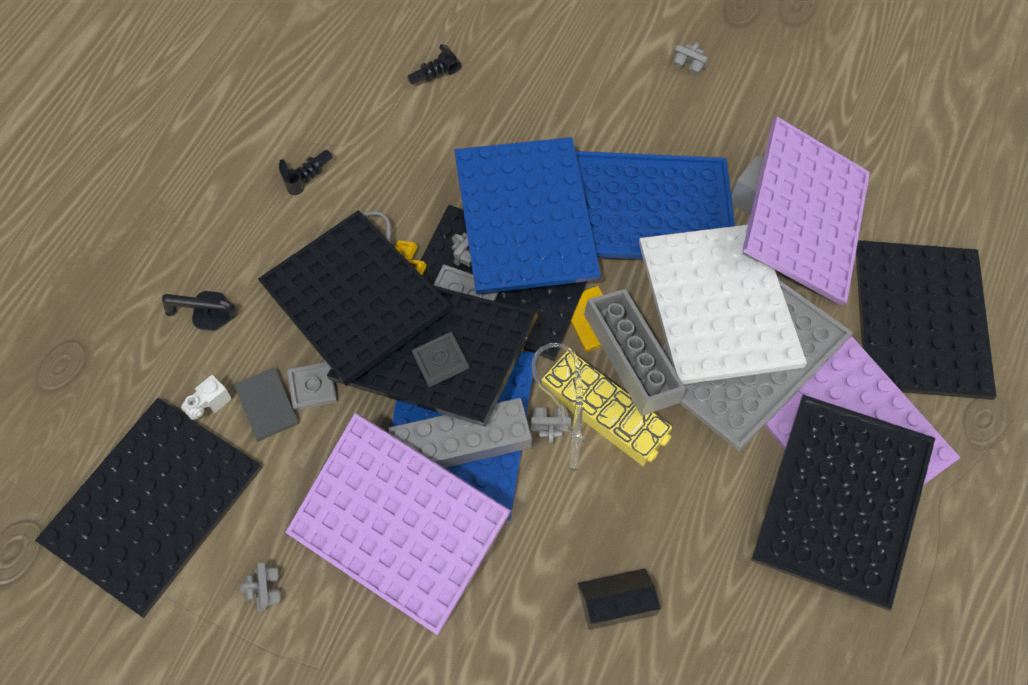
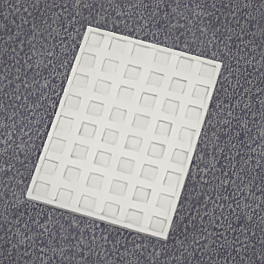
M748 225L639 239V246L671 363L683 384L805 368L807 364L775 269L742 251Z

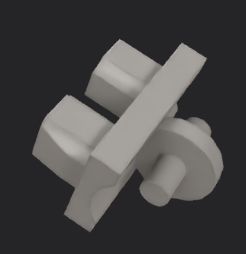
M696 42L694 46L687 44L686 48L677 45L673 64L678 68H683L685 62L691 63L689 72L698 75L702 69H706L708 57L703 56L705 51L699 49V42Z
M463 233L462 236L455 234L452 237L454 245L451 247L456 258L454 264L459 266L463 263L471 267L467 234Z
M535 408L533 417H531V431H540V437H548V443H553V437H562V432H570L571 417H568L567 408H556L555 417H546V408Z
M257 563V568L254 569L255 583H253V576H246V584L239 586L240 593H247L248 601L255 599L254 592H256L257 612L265 611L267 606L278 604L280 602L279 589L267 590L266 583L278 581V569L275 567H265V563Z

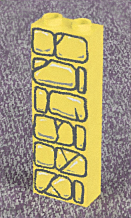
M570 350L541 379L542 390L642 466L648 461L652 463L659 454L658 448L661 445L665 447L672 438L670 435L671 425L653 412L641 416L628 393Z

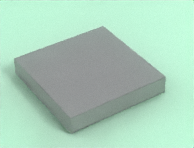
M326 362L287 369L294 411L337 402L334 381L329 380L327 377L331 368Z

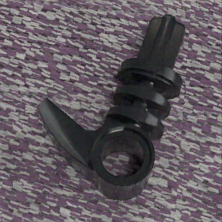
M441 44L439 46L441 53L438 55V58L434 59L433 62H428V64H421V69L409 74L408 80L411 84H415L424 79L430 82L434 77H438L439 74L443 75L445 71L452 75L459 71L461 63L447 45Z
M324 150L315 158L308 157L306 159L307 163H303L302 167H298L296 170H289L285 160L281 159L279 161V171L287 192L291 195L301 194L304 191L303 182L308 183L310 178L315 177V174H321V167L333 158L330 151Z

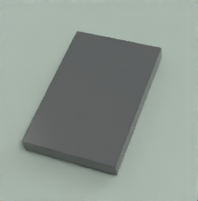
M275 367L234 384L257 442L299 424Z

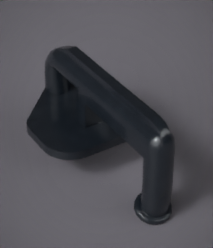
M203 291L197 297L164 294L162 296V303L167 316H174L177 313L176 306L194 308L192 322L200 330L216 331L237 317L236 306L230 303L220 292Z

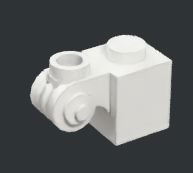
M211 375L195 388L196 392L185 399L181 409L192 420H195L203 415L204 408L209 407L216 413L231 400V397L226 388Z

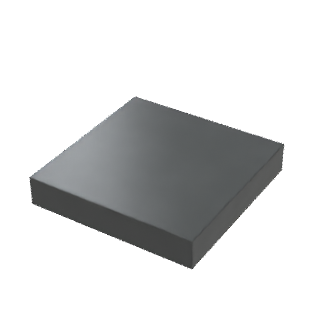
M452 332L411 350L429 387L470 368Z

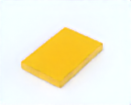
M599 286L583 291L571 319V324L586 353L602 347L584 316L588 299L603 295Z

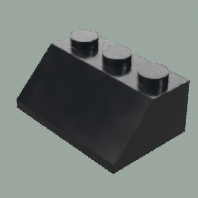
M646 569L577 584L589 630L656 616L661 610L655 586Z

